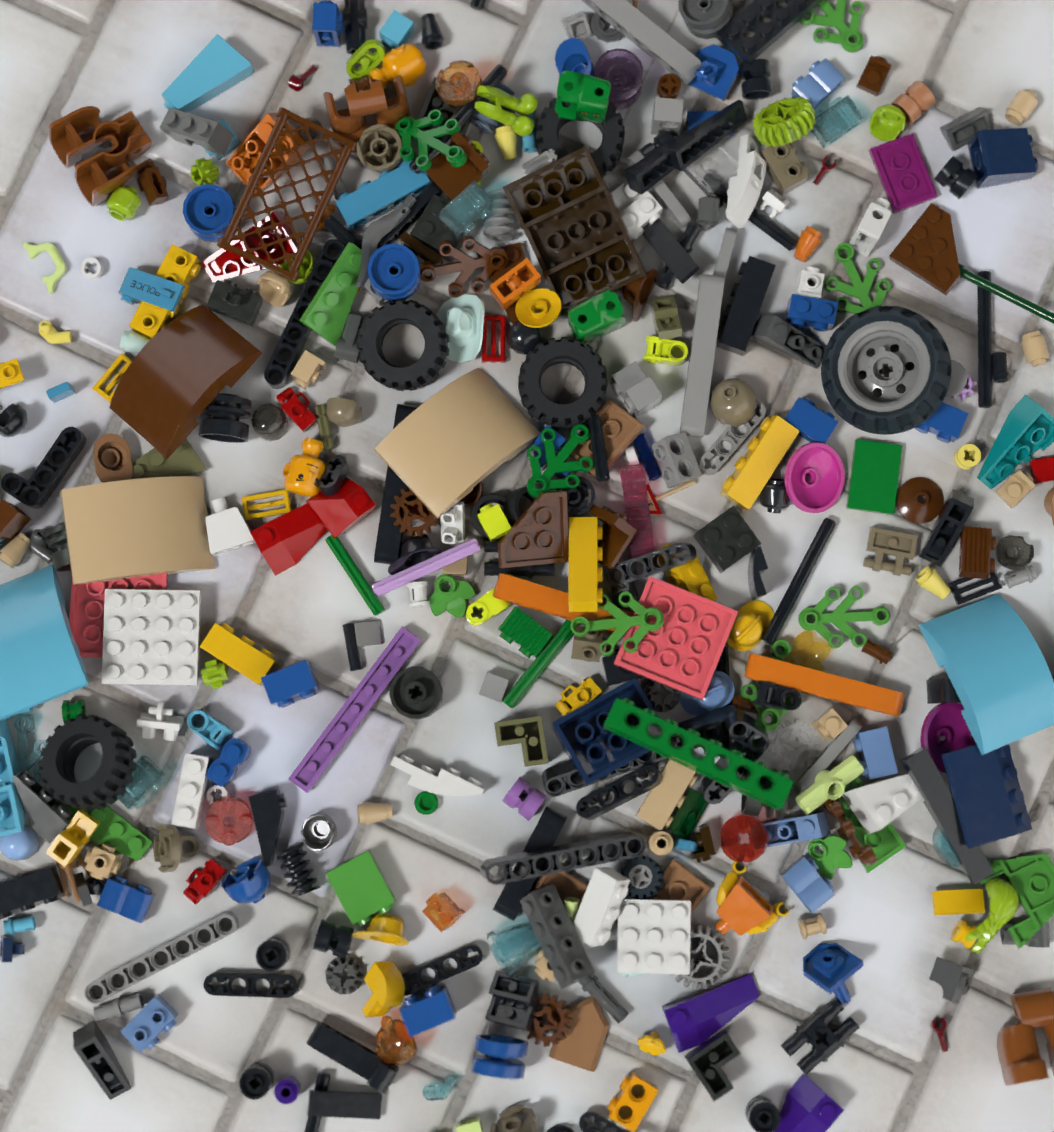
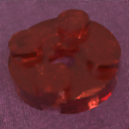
M221 797L212 802L208 807L205 827L208 834L215 841L231 846L244 840L251 832L253 825L252 811L250 806L241 798ZM234 816V824L225 825L223 817Z
M739 815L732 817L725 822L720 832L722 850L727 857L735 862L746 863L757 860L767 849L769 833L764 824L754 816ZM740 833H747L749 835L748 839L750 841L748 844L746 842L743 844L739 842L741 840Z

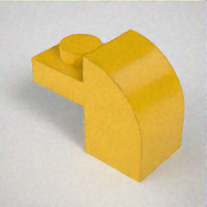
M78 810L67 828L57 835L46 854L64 867L68 866L86 847L100 822L84 810Z
M393 961L374 962L364 978V981L373 993L362 1009L365 1017L385 1016L390 1007L402 1004L405 992L403 977Z

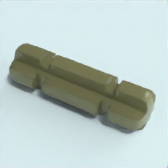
M317 405L315 411L319 417L317 422L319 434L322 438L321 442L324 445L323 450H331L335 445L334 439L331 438L333 436L331 421L326 414L327 405Z

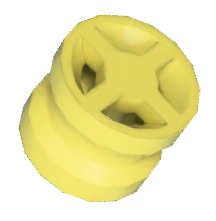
M973 444L962 446L954 455L955 464L964 470L974 467L981 459L979 448Z

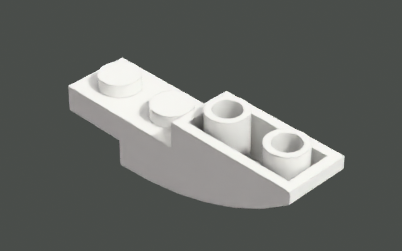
M749 134L740 137V146L738 148L739 160L736 169L737 176L729 178V188L727 189L726 217L738 229L743 228L759 198L766 173L767 163L759 155L760 146Z
M401 754L400 758L394 756L390 764L412 775L408 782L409 785L427 792L446 796H472L483 794L485 790L481 788L482 782L472 777H469L467 781L459 777L461 772L449 766L447 770L442 768L437 777L434 775V769L425 765L419 768L413 765V759Z

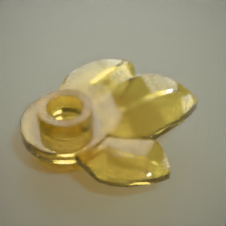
M804 631L793 640V649L789 656L786 657V662L825 672L821 662L829 656L831 647L823 642H814L812 632ZM796 655L802 658L801 664H797L794 661Z

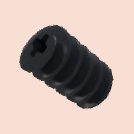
M304 843L281 851L282 853L277 856V860H285L280 868L289 870L283 875L284 878H292L287 884V887H295L290 893L291 896H301L320 888L312 886L317 881V878H309L314 869L305 868L311 863L310 860H302L307 851H299V848Z

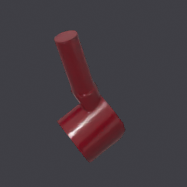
M312 65L300 78L294 74L291 75L288 81L289 88L301 91L307 78L317 69L316 66Z
M829 154L824 156L823 166L813 181L815 185L819 184L828 170L835 167L837 159L834 160L833 164L828 165L825 160Z
M940 1018L942 1027L937 1029L934 1020H932L930 1023L931 1029L937 1032L942 1052H946L948 1047L944 1030L947 1023L943 1018Z

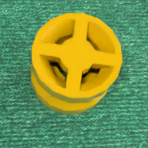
M960 919L954 927L950 939L955 943L960 942L963 944V947L970 949L976 940L973 942L965 940V937L977 927H970L966 921Z

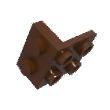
M458 131L451 137L448 146H459L464 150L467 155L465 164L458 168L452 167L446 156L439 153L431 160V167L425 171L453 202L459 200L489 172V160L482 152L477 153L472 147V141L465 134L462 136Z
M593 504L589 513L603 522L602 540H598V547H602V561H598V563L608 569H612L620 560L628 544L631 543L637 530L627 523L629 519L623 514L615 512L605 505L600 508Z

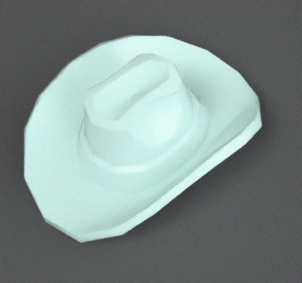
M464 294L458 298H451L444 302L437 310L436 315L444 324L449 338V356L446 357L451 361L459 363L472 361L481 350L485 308L484 301L476 295Z

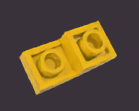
M983 889L932 891L934 916L985 913Z

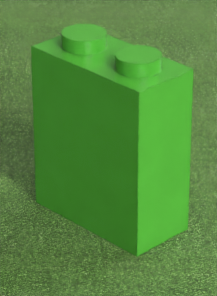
M370 850L326 873L352 925L358 922L361 926L372 920L371 915L377 911L383 914L394 908L392 903L396 901V898Z

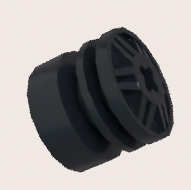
M219 393L209 406L202 411V413L210 415L211 418L200 420L199 437L220 442H248L250 426L240 422V419L251 417V413L245 409L252 408V401L233 394Z

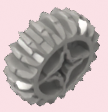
M697 924V931H694L691 925L690 939L694 937H701L695 947L690 948V953L697 954L701 950L702 953L700 954L706 960L698 959L694 963V958L690 955V975L678 974L675 979L679 983L685 978L683 985L686 988L692 981L694 990L698 989V982H701L703 989H707V980L714 986L716 985V981L713 979L715 975L719 979L723 978V975L718 971L720 969L728 970V967L723 965L722 961H730L728 956H723V953L729 952V948L720 947L726 940L724 938L716 940L720 934L718 931L710 935V926H707L705 931L702 932V924ZM708 940L713 943L716 949V960L706 955ZM702 965L713 967L704 975L694 976L695 972Z

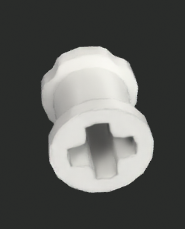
M427 581L407 583L411 599L409 608L430 605L426 594Z

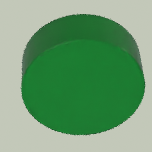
M423 791L415 798V808L420 814H432L438 807V798L434 793Z

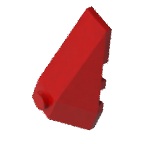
M283 211L271 213L275 223L287 219ZM266 216L257 223L259 228L271 225L269 216ZM288 223L276 227L280 238L293 235ZM255 225L246 230L244 234L255 231ZM273 229L261 232L264 243L269 244L277 241V236ZM257 234L245 238L249 249L262 245ZM241 239L232 240L231 245L246 251ZM289 239L282 243L287 254L296 253L299 248L295 239ZM279 244L267 247L271 259L283 256ZM219 249L201 262L213 282L265 269L224 249ZM262 249L251 253L268 261L265 251ZM280 260L273 264L277 266L283 264L286 260Z
M305 504L265 523L250 533L276 576L295 566L328 530L310 506Z

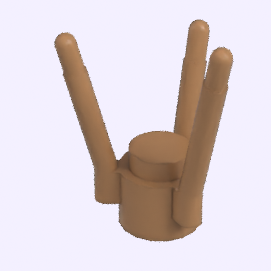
M81 853L66 867L59 862L56 863L60 872L65 898L69 897L65 874L67 873L76 902H80L81 899L72 870L78 868V862L85 870L87 863L84 861ZM85 870L86 873L90 876L91 872Z

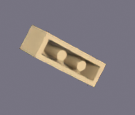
M670 759L667 760L661 771L662 781L660 785L649 791L635 815L660 831L663 827L666 829L669 827L674 818L671 813L675 807L680 808L686 798L683 795L687 786L691 788L698 778L695 771Z

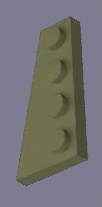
M186 438L168 459L156 448H153L132 462L133 473L131 479L190 476L207 471V468Z

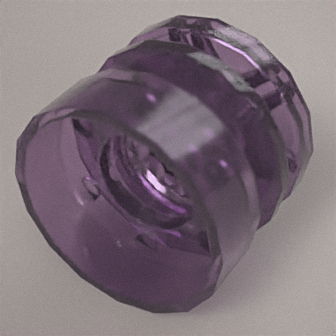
M616 48L606 51L595 64L594 77L611 83L608 104L612 102L616 106V110H622L636 103L641 95L643 67L640 59L627 49Z

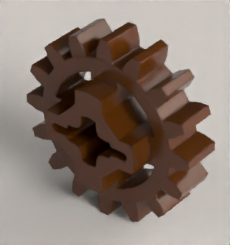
M410 488L409 492L401 489L402 496H394L395 500L398 501L397 504L390 505L391 508L395 509V512L390 514V517L397 518L393 523L394 526H401V533H405L408 530V536L411 537L415 535V532L419 537H423L424 530L427 533H432L430 526L438 527L435 515L432 512L429 515L428 508L418 497L414 501L407 500L410 497L416 496ZM409 506L418 508V511L420 512V514L423 515V517L420 515H415V512L412 511L413 509ZM402 508H404V518L402 517ZM420 521H423V522H424V524L421 525V526L412 527V526L415 525L417 522H420Z
M543 993V997L538 994L536 1008L540 1004H547L543 1010H535L533 1021L536 1029L532 1022L527 1039L536 1038L535 1045H539L543 1041L544 1047L550 1046L551 1042L553 1045L559 1044V1039L564 1040L567 1038L564 1031L568 1032L572 1029L567 1025L568 1022L573 1021V1018L567 1016L571 1008L565 1009L566 1000L558 1002L557 994L553 995L551 999L549 993ZM548 1015L547 1019L551 1023L546 1024V1020L542 1016ZM550 1029L558 1030L555 1034L546 1036Z

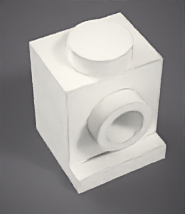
M806 267V270H801L796 295L821 299L825 274L820 273V269L815 267ZM807 281H814L815 286H809Z

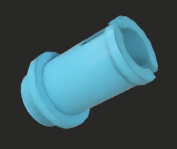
M34 915L16 919L9 917L8 920L4 921L5 934L14 936L15 933L36 930Z

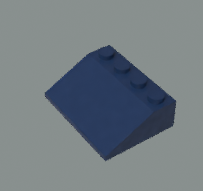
M636 678L552 722L553 732L587 786L650 752V750L603 728L616 698L620 700L627 698L635 703V707L641 710L648 708L655 712ZM628 716L626 718L629 726L635 727L639 724L635 716ZM650 726L648 728L651 736L658 737L661 735L658 727Z
M976 743L941 754L968 849L1018 835L1032 829L1031 819L1026 809L1024 794L1019 784L1009 744L984 755L981 754Z

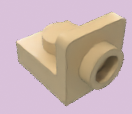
M1017 470L995 493L1012 509L1036 485L1033 483L1034 480L1030 474Z

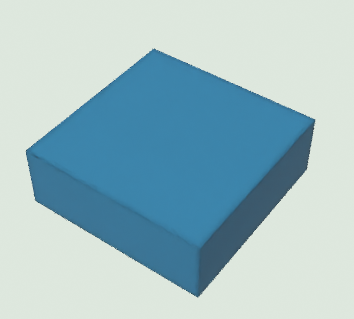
M64 382L46 391L49 399L54 403L76 394L73 386L68 382Z

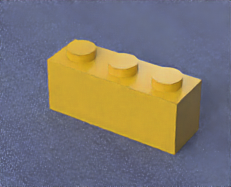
M223 622L221 626L215 623L200 645V648L262 686L261 677L270 674L277 664V661L273 659L275 655L265 648L259 651L253 647L255 642L244 635L241 638L234 635L235 629Z

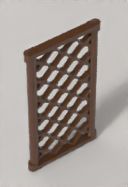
M280 107L276 115L278 118L227 230L224 236L220 237L217 246L282 275L290 281L296 282L300 274L298 272L350 155L356 150L357 143ZM290 119L303 126L297 129H290L286 121ZM308 128L324 137L313 140ZM304 130L309 142L297 145L292 134ZM290 136L293 147L281 150L277 144L279 137ZM329 139L344 145L343 150H334ZM325 140L328 143L330 152L318 155L314 144ZM311 146L315 157L303 160L299 149ZM295 151L300 162L288 166L283 154ZM270 156L281 157L284 168L272 171L267 164ZM332 156L334 161L337 162L334 170H324L320 159ZM316 161L321 173L309 176L305 164ZM298 166L302 167L306 177L293 181L289 170ZM284 171L287 173L290 183L278 186L274 175ZM321 176L324 178L327 186L324 191H315L311 179ZM270 177L275 188L263 192L258 186L260 178ZM308 182L312 193L303 197L299 196L295 185ZM292 187L296 199L284 202L280 190ZM276 192L281 204L268 207L264 196ZM313 197L316 203H318L315 212H306L301 201ZM251 198H261L265 209L256 213L252 212L248 206ZM297 202L300 205L302 214L290 217L286 206ZM283 208L287 219L275 223L270 211ZM267 213L271 225L259 228L255 216ZM250 218L253 220L256 230L244 234L239 228V224L242 219ZM304 218L306 223L309 224L306 232L296 233L292 221ZM288 223L293 235L280 238L276 227ZM273 229L277 236V241L269 244L264 243L261 232ZM257 234L262 245L249 249L245 238ZM241 239L246 251L231 245L232 240ZM289 239H295L299 248L296 253L287 254L282 243ZM279 244L283 256L271 259L267 247ZM262 249L265 251L268 261L251 253ZM286 260L290 268L287 271L273 263Z

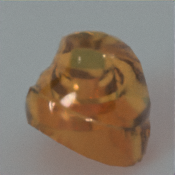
M387 1015L382 1017L381 1027L377 1032L375 1040L376 1052L379 1058L386 1063L396 1065L411 1061L418 1052L414 1037H409L405 1024L400 1019L393 1020L392 1017Z

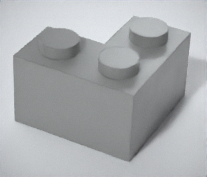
M636 361L612 375V383L610 384L612 390L617 396L619 394L622 396L624 409L630 415L633 414L635 419L659 405L662 398L660 391L650 376L646 378Z

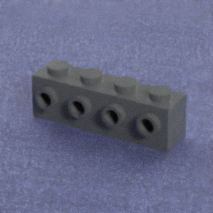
M554 884L533 891L520 900L523 912L529 919L533 933L537 937L543 949V954L551 966L554 978L559 983L561 989L582 981L595 973Z

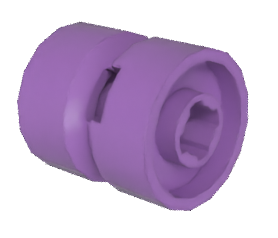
M519 777L502 802L512 809L517 807L518 813L529 821L546 798V795L536 788L532 790L530 783ZM521 793L527 796L524 801H521L519 798Z

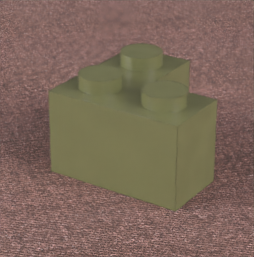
M542 716L494 723L498 747L521 743L525 767L548 764Z

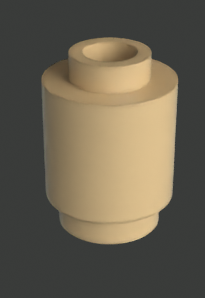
M1027 89L1025 91L1019 90L1006 108L1005 118L1018 126L1025 122L1038 104L1035 93Z
M1040 331L1023 335L1021 345L1027 364H1032L1033 367L1046 364V359L1050 358L1044 336H1041Z
M655 831L648 838L649 849L657 855H666L673 848V839L664 831ZM659 839H664L666 842L663 848L657 846Z

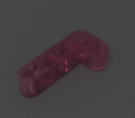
M643 463L619 466L626 517L629 519L627 523L637 530L630 543L632 559L655 551Z

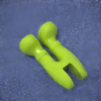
M478 86L477 95L489 99V103L475 102L474 108L480 114L501 122L503 125L511 126L514 132L520 136L527 137L531 134L534 128V120L524 115L533 113L538 106V98L534 94L527 93L517 98L496 87ZM501 106H503V107H505V108H507V109H509V110H513L514 112H516L517 114H520V115H515L514 113H512V112H510V111H506V110L502 109Z

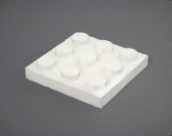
M623 899L618 915L617 973L690 975L691 901Z

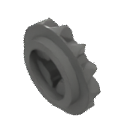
M596 12L593 14L591 29L598 40L605 41L606 43L611 41L617 42L619 38L624 36L616 28H608V30L604 31L605 24L603 22L607 21Z
M649 679L643 691L654 710L657 712L672 710L679 703L681 692L663 685L664 690L672 692V694L665 696L663 704H661L660 696L652 694V692L659 691L661 683Z
M346 956V958L336 957L329 963L325 972L327 984L332 991L340 995L351 994L361 986L364 978L361 964L351 956ZM345 965H347V973L355 978H347L342 985L341 977L334 973L342 972Z

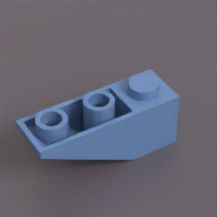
M826 810L750 826L755 849L817 839L831 834Z

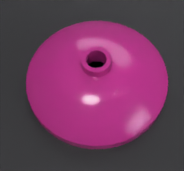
M805 444L798 448L788 461L785 471L786 492L791 502L804 512L821 513L828 510L837 502L844 487L845 473L842 460L838 453L826 444Z

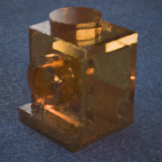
M445 892L439 895L434 893L426 901L428 905L422 911L440 932L449 929L465 913Z

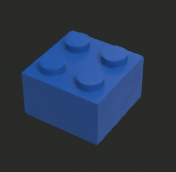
M307 660L261 677L271 705H278L281 708L294 704L293 699L310 698L317 694L315 690L320 689L311 662Z
M439 984L426 989L425 994L420 997L416 993L404 998L403 1004H401L399 1009L409 1037L456 1018L457 1014L447 987H440Z

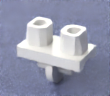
M459 501L441 515L440 528L443 543L455 544L456 541L464 542L466 539V515L464 512V502Z
M159 701L157 707H149L148 713H141L140 718L137 719L136 727H140L142 738H154L156 736V729H164L163 739L176 741L179 730L184 724V717L174 716L173 709L165 708V701Z

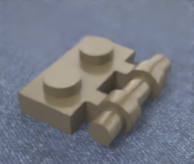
M871 527L866 551L875 552L874 559L865 557L863 567L872 568V571L877 572L880 570L889 571L897 576L901 574L910 576L912 567L903 565L904 558L914 559L918 536ZM883 554L895 556V563L882 561Z

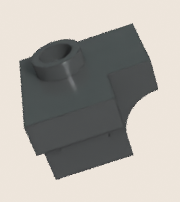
M937 957L929 980L937 982L942 987V998L959 1004L962 993H967L974 970Z

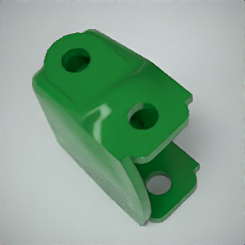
M563 71L558 81L555 112L558 114V118L585 122H603L606 117L611 83L584 73ZM562 102L571 103V105L564 107Z
M610 290L598 294L568 311V324L573 336L582 341L581 344L621 329L626 319L622 314L624 309L617 294L611 293Z

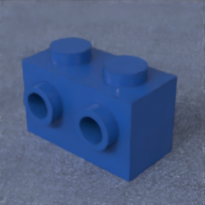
M323 0L319 3H313L312 31L317 46L340 47V35H344L345 32L343 14L339 12L337 4L331 1Z
M792 294L788 300L785 322L791 323L790 325L794 327H813L814 330L823 332L831 330L835 324L838 302Z

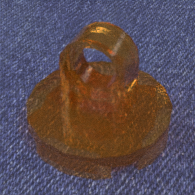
M464 60L453 61L449 63L450 66L444 71L441 69L435 79V88L441 100L454 106L465 105L477 97L478 86H482V77L478 69L471 62Z

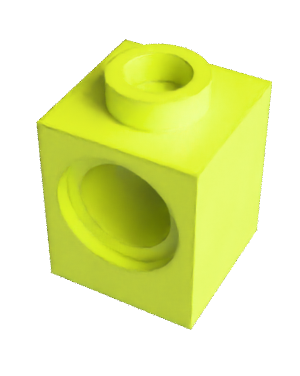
M490 503L479 509L481 513L477 515V518L490 542L504 536L511 528L499 504L493 506Z

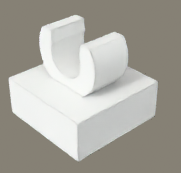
M771 188L762 197L765 202L761 204L760 210H764L767 205L771 206L773 212L769 217L773 218L778 212H782L790 201Z

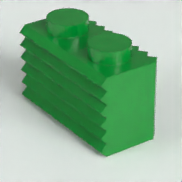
M516 606L498 628L502 632L500 637L509 644L514 641L520 646L518 651L528 658L532 655L536 658L553 636L551 632Z

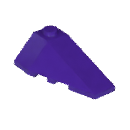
M751 973L662 1006L678 1053L704 1043L760 997Z
M803 1073L788 1090L780 1112L779 1126L773 1132H826L844 1109Z

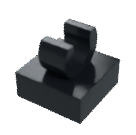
M83 872L73 875L83 907L93 904L90 894L94 895L102 892L98 879L89 877L85 881Z

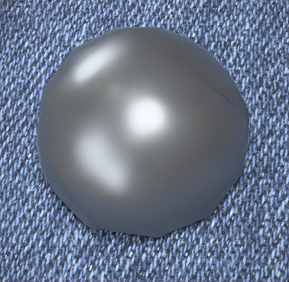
M323 813L313 814L304 821L301 835L304 839L305 847L313 851H322L334 843L337 838V826L330 816Z

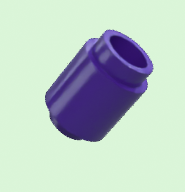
M285 1076L280 1079L274 1089L277 1101L282 1104L294 1102L301 1091L300 1082L293 1076ZM283 1088L290 1089L291 1094H286Z

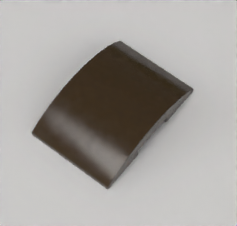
M588 146L503 187L522 230H524L542 268V274L550 291L555 292L561 300V315L568 313L570 309L607 290H610V292L615 291L646 276L627 226Z

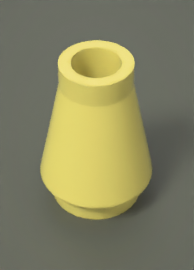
M511 126L496 128L494 136L504 161L517 159V134Z
M926 566L915 578L918 586L938 596L941 600L947 597L951 591L935 568Z

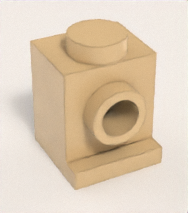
M305 350L291 372L292 377L295 379L294 383L306 390L312 383L315 384L322 373L320 369L326 370V362Z
M833 708L827 709L811 724L826 742L836 738L848 727Z

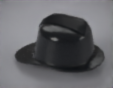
M423 534V537H410L401 544L399 559L389 566L388 573L393 575L442 552L440 549L433 547L427 534Z

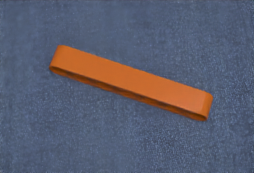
M499 573L493 593L494 598L570 621L579 616L585 617L588 621L615 619L606 610L598 609V612H569L567 592ZM620 609L629 617H632L634 615L633 612ZM608 629L604 631L613 633L616 629Z
M749 654L744 677L752 680L777 684L778 686L794 689L802 693L900 717L905 693L756 654Z

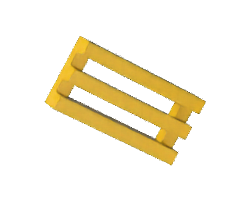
M121 353L92 389L111 403L115 390L110 396L108 394L122 378L132 360ZM122 362H127L123 366V368L118 372V374L112 379V381L108 384V386L102 391V386L107 382V380L112 376V374L117 370V368L122 364Z
M286 489L241 497L246 521L283 515L292 511L289 491ZM284 496V500L250 506L247 504L250 501ZM280 505L286 506V508L249 514V511Z

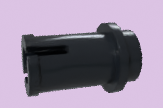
M1005 352L992 354L994 373L992 374V379H994L995 383L1008 382V377L1011 376L1007 369V354Z

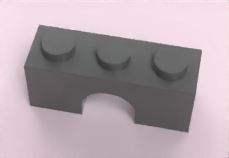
M169 108L159 127L177 142L190 146L195 142L207 151L222 156L225 155L234 137L230 131L217 121Z

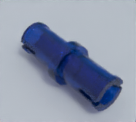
M639 434L633 441L639 455L638 461L643 464L649 481L657 480L662 477V472L648 443L646 434Z

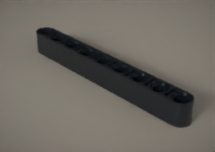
M728 705L679 722L678 727L686 731L687 729L695 730L701 734V738L707 741L710 739L719 741L731 737L726 722L728 714L734 710L741 709L736 705ZM736 724L734 727H739L743 724ZM710 725H716L713 729H707ZM677 736L671 737L670 741L674 747H681L683 745L681 738ZM650 751L590 785L667 758ZM571 760L549 767L542 774L545 792L553 797L572 792L587 785L580 774L572 776L574 772L578 771ZM552 780H558V782L554 784L549 783Z

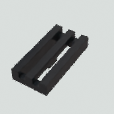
M990 572V578L956 590V585L974 578L964 577L948 583L957 605L1002 588L995 572ZM990 582L994 585L962 599L959 597V594Z

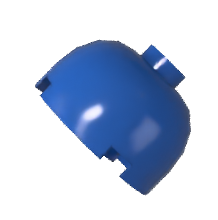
M252 858L238 865L236 868L239 871L233 876L231 873L227 874L221 883L227 895L237 903H258L265 897V892L269 888L271 878L268 868L264 866L262 859Z

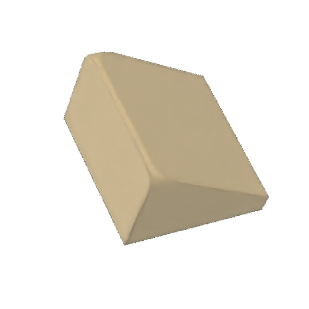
M467 557L443 567V574L467 576Z

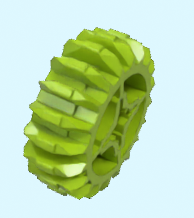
M792 96L789 99L784 97L783 100H776L775 103L768 104V107L762 108L761 112L756 114V118L753 120L755 136L766 147L772 145L773 147L785 146L788 143L792 144L795 140H801V137L808 135V131H811L816 124L814 108L808 102V99H803L802 97L795 98V96Z

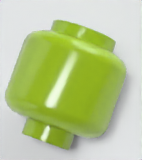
M129 185L125 187L120 186L114 190L106 203L109 214L119 221L132 219L141 205V199L137 195L138 191Z

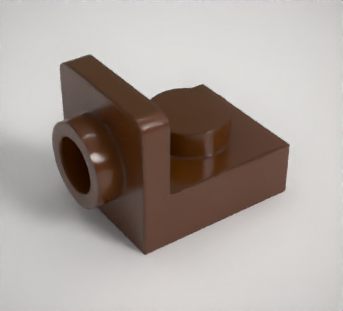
M870 56L856 87L877 96L892 65L883 57Z

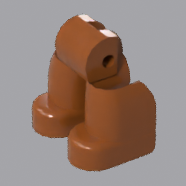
M397 75L394 78L397 97L388 99L385 98L381 80L368 77L371 89L357 92L355 82L352 81V84L344 89L349 108L338 111L336 110L333 94L325 92L324 100L332 132L357 143L363 131L367 129L364 118L366 115L375 113L378 125L383 124L394 130L400 119L412 117L401 75ZM336 142L337 147L343 150L344 145Z
M87 106L79 108L49 125L50 143L59 160L66 168L80 162L83 155L109 141L113 145L110 150L106 152L101 151L75 166L76 183L91 206L106 200L109 193L127 183L134 176L137 168L135 163L130 166L128 162L144 154L153 144L132 111L113 121L102 123L99 117V108Z
M1051 988L1012 994L1010 997L1017 1025L1001 1028L997 1036V1052L1006 1086L1049 1078L1045 1061L1041 1059L1035 1035V1028L1042 1027L1047 1039L1046 1047L1054 1076V992Z

